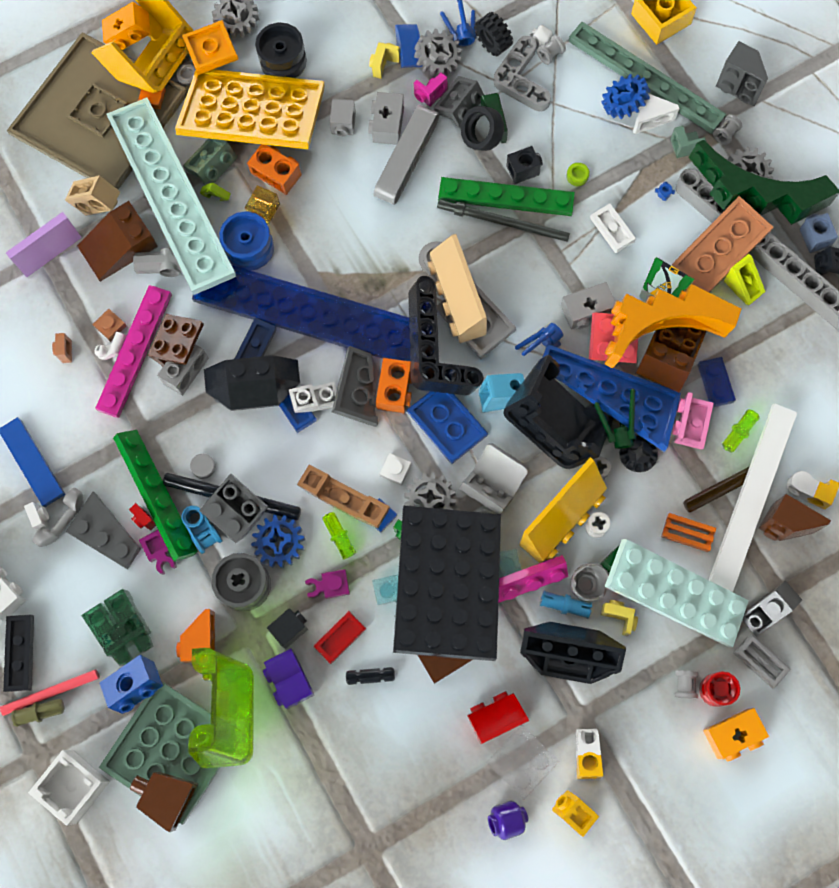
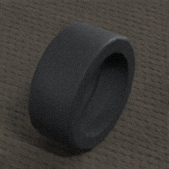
M476 106L467 111L461 123V136L463 142L469 148L481 151L492 150L502 140L504 121L497 110L485 106ZM486 115L489 120V133L484 141L479 142L475 135V127L479 118Z

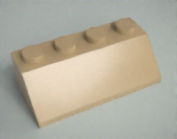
M453 234L430 252L431 261L427 262L431 276L435 275L438 281L435 282L438 296L443 295L445 302L442 303L445 316L450 315L452 323L449 326L452 336H457L459 343H463L486 335L487 317L457 235Z

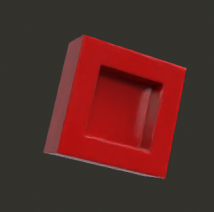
M137 503L129 509L134 515L131 518L132 521L139 528L142 529L145 526L151 531L156 526L153 518Z

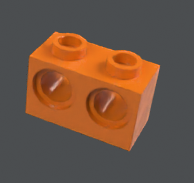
M261 144L247 162L251 174L285 195L288 194L302 175L298 161L291 156H284L279 149L272 145L269 147L268 145ZM266 160H271L269 163H263ZM284 171H289L287 174H281Z
M383 358L376 397V407L378 410L405 413L406 406H410L412 392H408L409 384H412L410 361ZM397 371L404 373L402 378L396 379L392 377L393 373ZM393 393L401 396L397 401L388 399Z

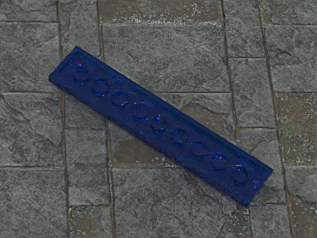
M234 265L231 266L236 277L192 296L193 302L252 320L257 318L273 326L345 348L351 346L371 353L375 357L410 361L409 317Z

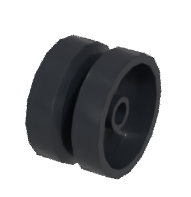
M277 22L269 24L257 35L255 47L261 69L265 75L296 78L301 75L306 67L307 58L302 35L296 27L288 23Z

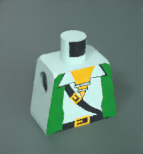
M656 257L639 298L646 302L647 298L650 295L654 296L659 289L678 298L681 291H686L693 283L694 278Z

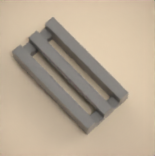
M752 634L734 652L741 661L772 689L791 670ZM752 643L781 670L780 674L749 645ZM744 650H745L750 656H752L762 667H764L773 677H775V679L773 680V679H772L769 675H767L758 665H756L746 654H744V653H743Z

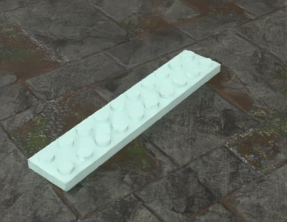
M148 98L107 113L114 132L193 295L236 277Z

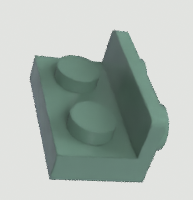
M208 138L185 162L183 167L187 172L200 178L204 185H207L211 182L215 183L238 156L227 141Z

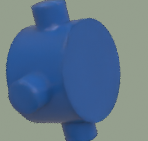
M663 182L659 188H655V193L663 201H666L671 194H675V190H672V186L668 182Z

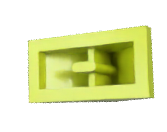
M749 254L730 269L723 281L746 305H750L766 292L753 258Z

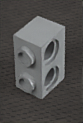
M195 344L186 365L167 361L157 376L164 385L183 396L209 358L204 349Z

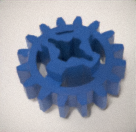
M629 74L627 79L621 76L619 82L613 81V86L606 88L608 93L602 94L604 100L601 103L607 115H611L612 118L618 115L622 119L626 114L628 117H631L633 111L638 113L640 106H646L644 100L650 99L648 93L651 91L645 78L641 79L640 75H636L633 78L632 74Z
M273 515V521L271 522L265 518L264 522L266 525L261 526L258 524L259 533L252 534L257 539L256 542L251 543L253 548H258L254 552L255 556H262L260 562L263 564L269 561L271 568H274L276 563H278L281 569L284 568V562L293 565V557L300 559L297 551L305 549L300 544V542L305 541V537L298 535L303 531L300 526L294 528L296 521L292 519L288 523V518L283 515L281 520L276 515ZM282 527L288 528L293 534H285ZM271 529V532L268 534V536L264 537L265 534ZM278 534H279L280 538L283 540V541L280 542L279 549H278V547L273 543V542H277ZM293 546L291 551L288 554H285L288 548ZM264 549L273 550L275 557L268 555Z

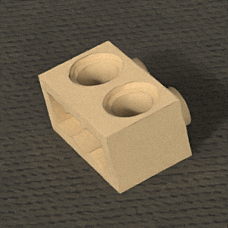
M99 175L74 181L65 201L87 216L112 211L118 203L117 198L120 191Z

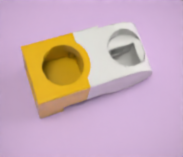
M799 471L788 479L786 486L792 495L826 509L834 501L839 488V482L831 479L827 483H823L813 479L808 472Z
M576 729L577 779L602 778L603 768L598 730Z

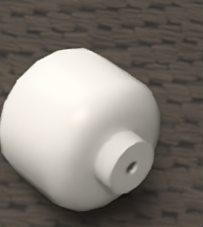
M540 25L537 29L534 28L530 33V36L536 40L537 47L545 46L550 42V38L553 35L552 31L544 25Z

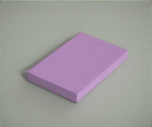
M61 212L8 250L6 254L20 271L28 277L82 237L66 215Z

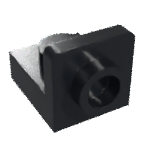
M830 246L815 254V271L821 276L828 272L839 274V248Z

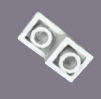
M335 382L312 387V384L289 389L295 413L333 408L337 392Z

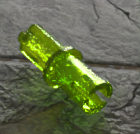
M746 410L740 421L732 426V431L722 443L724 450L731 453L734 452L743 439L749 437V431L760 419V416L755 411Z
M330 512L324 515L322 520L332 537L330 540L331 542L334 541L342 559L345 560L357 553L347 536L348 531H344L336 514Z

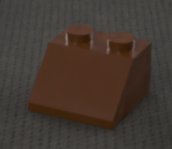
M785 494L772 504L759 529L764 531L763 534L769 539L783 541L814 534L829 525L831 520Z

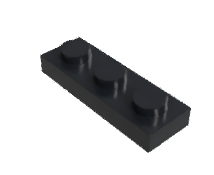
M33 615L6 616L3 692L32 691Z

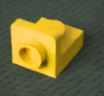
M569 790L557 799L555 806L552 808L555 814L561 817L582 837L585 836L599 818L589 806Z

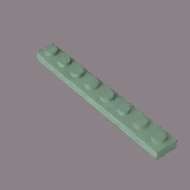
M581 22L569 36L568 42L625 79H627L629 74H632L633 78L636 75H640L641 79L645 78L651 91L649 94L677 104L680 108L678 113L710 134H713L714 130L725 118L726 113L586 23Z

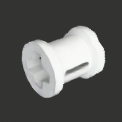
M593 513L585 526L587 534L593 538L604 536L610 527V519L605 513ZM595 520H597L598 524H603L600 530L597 526L593 527Z

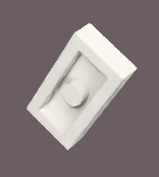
M611 204L591 214L590 219L615 253L635 242L636 238Z

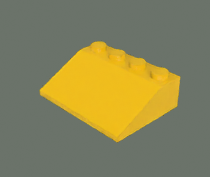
M591 457L523 533L519 546L539 563L553 559L559 552L556 547L561 542L566 544L575 534L571 530L577 524L582 526L590 517L587 512L593 506L597 509L606 499L603 494L607 487L595 461Z

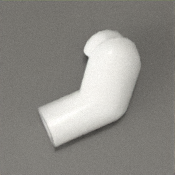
M116 332L111 344L96 346L94 350L95 355L102 360L119 355L126 335Z

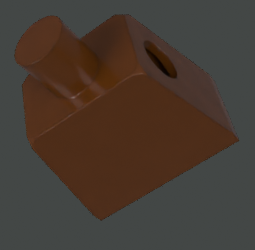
M154 772L149 780L137 775L131 783L130 790L141 795L136 806L138 810L166 831L173 832L176 831L198 783L165 773Z

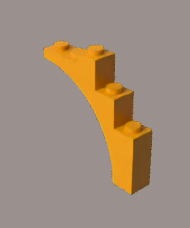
M693 284L686 291L682 290L678 298L661 289L654 296L650 295L646 302L626 294L622 301H616L611 310L614 316L610 324L616 326L612 333L615 339L610 341L605 350V354L608 355L605 365L614 368L632 342L658 329L688 327L709 331L725 338L736 327L741 308Z

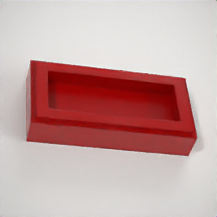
M348 611L314 645V648L332 664L366 628Z

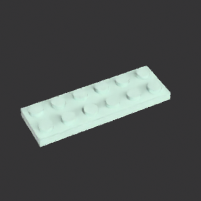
M627 539L621 540L605 584L606 588L728 647L734 646L749 601Z

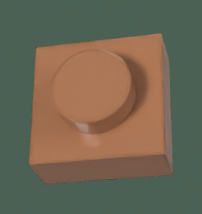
M110 309L105 311L92 324L110 342L113 340L116 332H121L127 326Z
M55 333V342L52 343L53 354L62 363L72 362V340L65 333Z

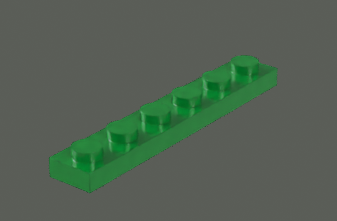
M441 177L438 201L441 199L452 203L461 202L467 205L572 216L575 192Z
M131 430L117 433L113 439L173 561L194 556L198 550L163 484L138 431Z

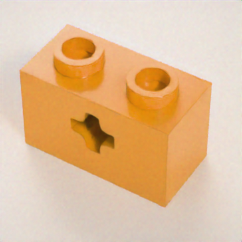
M131 2L102 20L103 42L108 44L114 41L121 50H124L150 35L149 12L138 4Z
M755 708L746 709L703 730L717 759L726 758L727 762L740 757L741 753L739 751L747 747L750 751L764 745L762 740L769 737ZM740 731L741 736L738 737L739 740H733L732 736L736 734L735 732Z

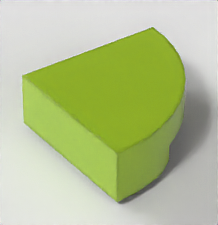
M213 182L202 186L200 191L201 195L210 198L211 195L219 197L220 201L229 200L231 195L230 192Z

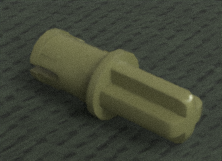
M62 699L42 704L36 702L31 707L12 711L11 719L16 727L34 721L40 723L44 718L62 714L65 706Z

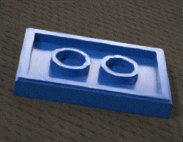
M430 391L407 409V413L451 465L488 436V432L455 394Z

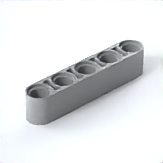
M417 105L377 181L374 197L394 205L398 202L438 123L439 112Z

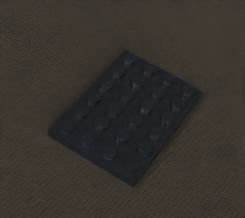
M403 505L393 653L496 661L501 514Z

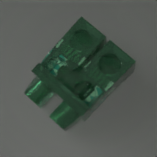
M121 589L104 600L105 604L99 603L81 616L104 649L106 656L113 657L119 666H124L133 660L128 651L129 647L135 644L138 651L144 653L153 647V643L149 636L152 632L134 604L130 592Z

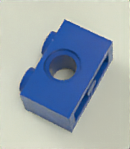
M142 655L137 656L99 683L108 708L121 714L131 711L135 705L145 698L151 697L155 694V691L163 687L154 661Z

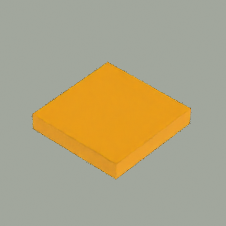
M223 20L182 35L198 75L239 60Z

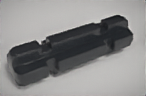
M392 667L383 668V670L375 668L363 669L360 672L356 670L346 672V683L348 685L357 684V682L365 684L381 682V680L385 682L395 680V671Z

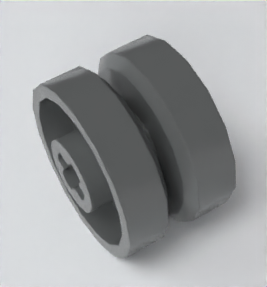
M233 553L224 557L216 565L212 574V589L215 596L229 608L237 611H251L258 608L267 599L271 590V578L267 569L255 557L245 553ZM241 580H245L243 585L239 584Z

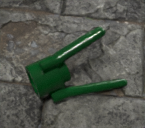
M635 389L630 390L629 428L619 422L620 428L614 429V434L599 403L595 402L594 406L608 435L609 443H614L615 449L634 446L633 439L636 438L634 431Z

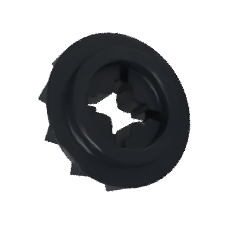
M635 435L636 438L633 439L634 446L620 449V460L627 469L633 472H646L655 465L658 459V449L643 437ZM642 445V452L646 456H641L636 462V453L632 450H637Z

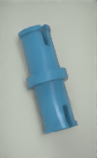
M545 590L542 593L540 606L559 610L561 614L565 615L571 613L587 619L590 617L592 603L572 599L571 595L567 594L561 596L546 592Z

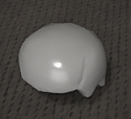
M594 563L578 567L571 578V589L574 595L581 600L591 602L605 596L607 590L605 584L609 576L608 570L600 564Z

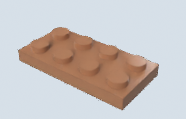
M738 196L674 261L672 266L694 278L693 285L710 293L727 276L730 269L748 255L774 227Z

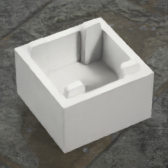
M62 750L28 793L66 826L79 822L110 781L73 750Z

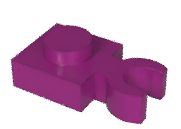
M159 530L139 539L150 562L157 560L156 569L160 574H165L163 565L166 562H169L173 569L177 568L176 562L167 555L170 552Z
M346 569L321 573L322 581H317L313 578L305 581L306 585L314 584L316 586L314 592L307 593L308 598H316L322 592H324L326 599L350 595Z

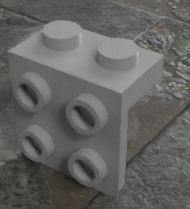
M489 443L485 447L474 470L462 482L459 489L486 506L490 511L501 514L515 496L529 472V467L495 444Z

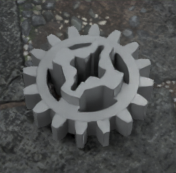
M220 0V4H214L215 10L212 11L213 22L216 23L223 20L228 34H232L234 39H236L237 34H240L242 38L245 37L244 32L246 31L251 34V27L257 28L256 21L259 20L257 5L254 4L253 0Z
M434 29L433 34L427 30L425 36H420L415 46L414 58H419L417 65L424 66L423 72L429 70L430 76H433L434 73L438 75L445 73L449 76L451 71L456 70L462 58L460 57L462 49L457 48L459 41H452L453 34L446 36V30H443L440 34L437 29Z
M746 147L744 152L737 149L735 155L731 154L727 159L745 171L764 178L773 179L771 174L774 168L768 167L772 160L764 159L766 156L765 152L759 155L758 148L753 152H750L749 147Z
M432 472L430 478H427L426 474L422 473L421 480L416 477L413 478L414 486L411 484L407 485L410 493H404V498L409 500L404 503L405 506H415L414 502H416V504H420L422 507H443L442 509L453 510L450 505H456V500L451 498L456 495L455 490H449L452 486L451 482L443 483V475L436 479L434 472ZM427 485L422 491H417L420 487ZM436 486L440 487L444 491L446 496H444V494H440L436 489ZM429 495H433L434 500L431 503H427L426 500Z

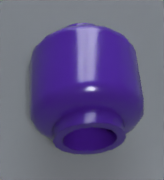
M514 801L494 806L488 816V825L492 834L502 840H508L523 834L526 828L525 823L528 822L525 808L520 807Z

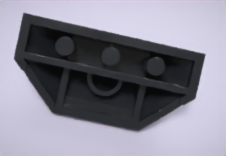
M274 355L224 360L204 369L205 391L230 411L279 406L290 395L289 389L296 388L300 384L298 360Z
M546 622L524 628L520 654L541 675L592 684L612 674L620 673L626 653L624 645L600 630L556 622Z

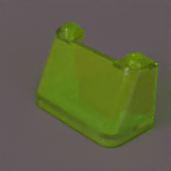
M192 649L193 668L196 672L202 674L204 681L210 680L212 682L211 724L200 725L192 730L189 736L188 753L201 768L244 765L253 756V671L249 665L213 649Z

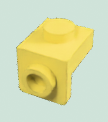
M378 42L376 52L371 54L369 62L373 77L382 78L387 60L399 63V46Z
M610 600L609 603L605 602L602 605L601 615L624 620L622 635L628 636L631 634V631L636 630L638 617L634 616L635 609L624 607L625 603L616 600Z

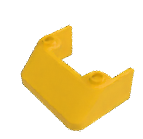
M135 0L142 8L149 12L150 35L148 36L151 38L135 63L128 58L114 41L94 49L91 53L118 81L155 93L161 91L166 86L188 54V49L182 35L192 32L193 29L168 0Z

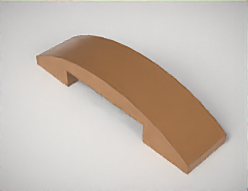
M310 464L297 483L300 488L318 499L375 528H379L390 509V506L346 486Z

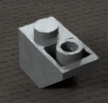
M784 581L744 613L742 620L757 637L792 612L802 599Z

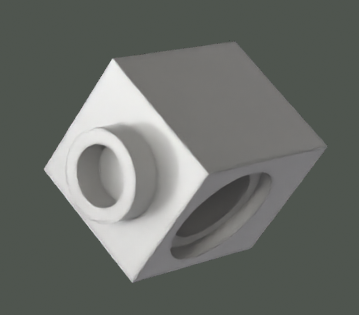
M332 99L330 114L332 134L338 136L354 135L356 116L354 100Z

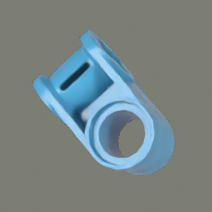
M189 506L182 513V521L190 533L195 546L203 554L205 549L216 542L221 543L223 540L215 526L199 511L200 508ZM194 513H199V521L195 524H190V516Z

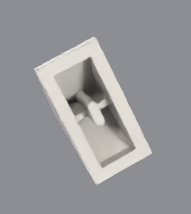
M649 94L650 99L645 100L646 106L641 108L633 129L634 134L675 121L680 109L679 106Z

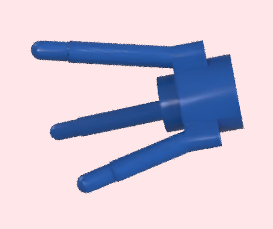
M457 0L462 23L457 26L456 32L445 13L441 11L440 15L450 33L454 35L453 42L459 41L458 45L465 47L473 44L477 38L474 30L475 10L471 11V26L466 23L462 0Z
M550 323L546 328L543 327L537 333L516 345L515 349L519 350L534 340L536 341L522 352L523 356L541 343L544 346L549 344L558 348L561 346L559 340L564 335L556 324Z

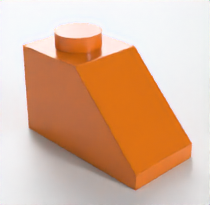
M205 609L180 635V642H177L176 653L177 657H180L181 662L215 661V612L213 610Z

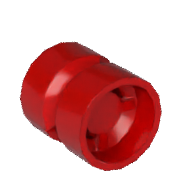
M724 671L707 675L703 678L699 687L701 698L705 703L714 707L734 703L740 696L741 690L737 678L731 673Z

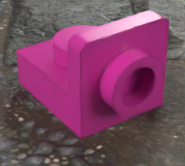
M443 73L430 79L426 86L418 80L413 83L416 99L421 103H426L429 107L448 89V79Z

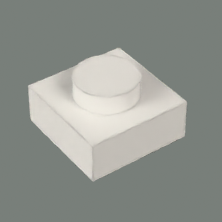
M389 453L380 472V477L402 486L411 467V462Z
M34 502L24 506L33 528L36 530L44 526L50 528L47 522L49 515L43 506L41 507Z

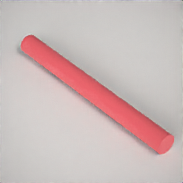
M95 669L0 706V712L5 716L14 710L23 709L36 702H41L99 679V673Z

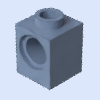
M828 213L808 216L799 229L809 253L832 246L838 238Z

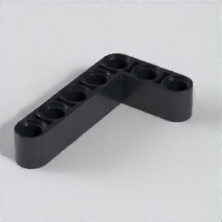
M421 276L408 293L411 382L418 390L470 395L483 383V374L475 367L439 363L436 284L432 278Z

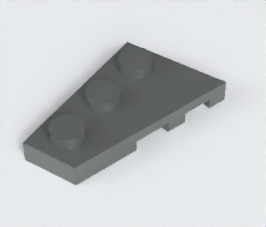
M351 346L347 349L332 413L376 427L378 425V417L375 414L376 396L373 393L374 375L371 353Z
M95 492L91 493L66 530L68 534L126 569L130 567L141 550Z

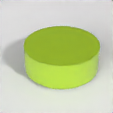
M573 163L567 170L566 178L571 185L582 186L588 181L590 172L585 164Z

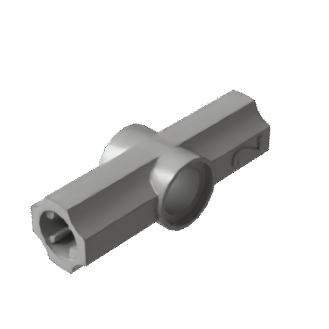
M163 248L160 252L135 253L133 256L136 274L159 273L165 277H176L183 273L171 248Z

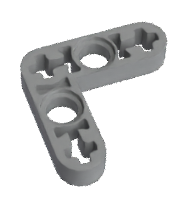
M522 36L495 71L494 86L501 92L536 111H545L550 105L551 95L549 91L520 75L536 52V40L531 36ZM527 45H529L530 48L527 47V48L525 49V51H524V54H521V53H522V50H523V47H526ZM516 59L520 61L521 65L513 67L509 62ZM506 72H508L507 80L504 79L503 81H500V79H503L506 76ZM518 86H525L528 91L526 93H519L516 88ZM544 98V101L537 102V99Z

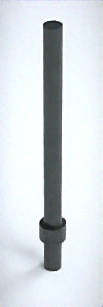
M439 199L437 208L454 212V215L460 217L466 215L568 242L570 235L568 232L471 208L461 202L452 203Z

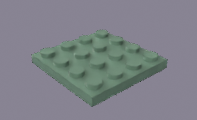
M162 681L163 687L155 691V694L143 700L99 768L129 789L137 775L149 780L154 772H161L198 783L180 821V824L183 825L242 734Z

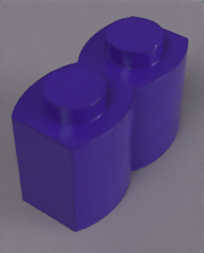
M289 649L264 662L266 667L263 669L264 676L268 683L273 682L276 688L273 695L279 706L284 705L286 709H289L314 696V692L293 649Z

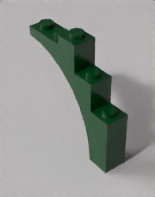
M705 140L697 142L688 157L713 186L709 194L723 210L727 209L740 196L761 216L778 208L792 225L830 206L839 194V189L827 175L813 180L793 182L764 178L745 171L717 153Z

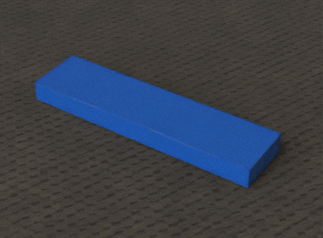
M17 417L0 427L1 437L41 505L47 507L66 495L22 420Z

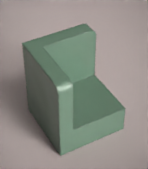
M679 126L674 128L670 140L676 158L689 156L697 142L701 140L706 141V138L699 139L696 131L686 133L684 127Z

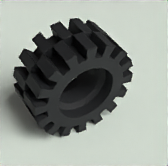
M489 12L474 24L475 34L479 36V42H482L483 48L486 47L487 52H491V55L499 56L512 46L513 36L510 35L511 30L507 29L508 25L503 23V19L499 18L498 14Z

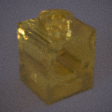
M257 185L245 206V210L258 214L269 225L280 206L278 195Z

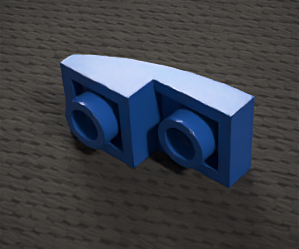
M417 24L395 25L397 46L400 47L401 68L423 67V65H417L419 58H414L415 46L420 38Z

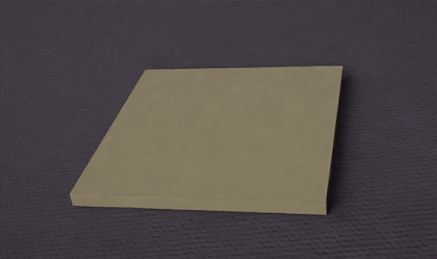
M82 32L7 129L9 135L82 176L91 178L100 175L119 190L133 169L107 117V113L137 102L141 89L115 79L91 53L94 49L105 44ZM171 79L164 87L166 92L161 109L153 108L162 128L165 127L188 93L187 88Z

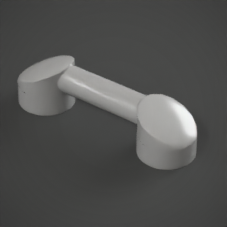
M72 488L67 492L63 503L69 508L52 530L45 526L40 528L33 537V543L43 547L55 542L59 538V535L82 507L83 494L80 490Z

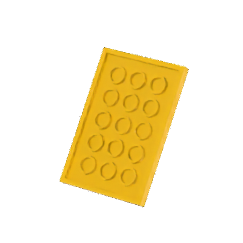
M215 69L198 75L195 70L175 127L176 135L309 149L325 89L324 81Z

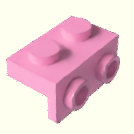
M688 392L684 399L680 398L677 412L680 413L679 421L675 420L672 434L676 435L674 443L702 450L705 446L714 403L692 398L693 393Z

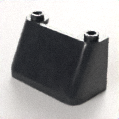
M548 354L536 363L507 402L503 414L510 423L557 465L565 469H573L586 463L590 457L592 459L599 457L607 433L594 404L587 407L583 406L554 379L559 375L561 368L558 362ZM603 411L609 426L611 427L614 418L605 411Z

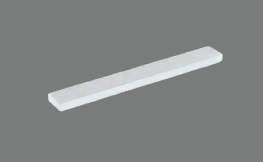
M778 404L771 406L708 579L731 592L735 588L797 412Z

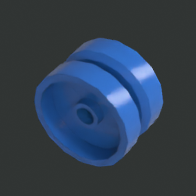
M248 211L238 212L228 217L222 224L219 232L220 243L229 262L233 266L245 271L257 270L265 266L272 258L274 252L273 238L267 223L261 216Z

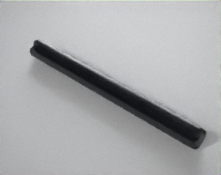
M166 473L163 478V484L167 487L209 498L219 488L218 485L172 473ZM257 496L268 506L265 510L266 513L281 517L285 515L287 518L294 520L299 519L301 514L300 507Z

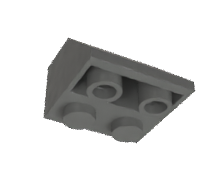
M738 41L725 61L716 87L725 93L739 98L744 103L755 106L768 80L759 51Z
M230 474L199 511L232 541L237 543L256 525L268 506L234 475Z

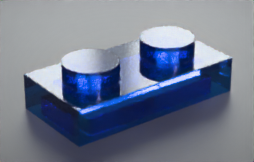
M718 357L700 361L698 368L708 400L714 403L713 408L734 403L736 399L723 358Z

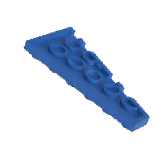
M547 344L543 357L549 354L558 362L561 368L556 379L591 403L598 402L603 411L628 428L630 390L635 389L634 431L663 452L666 451L681 393Z

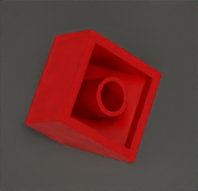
M505 691L493 697L494 703L485 706L484 702L470 708L472 713L467 715L480 744L529 721L514 693L508 695Z

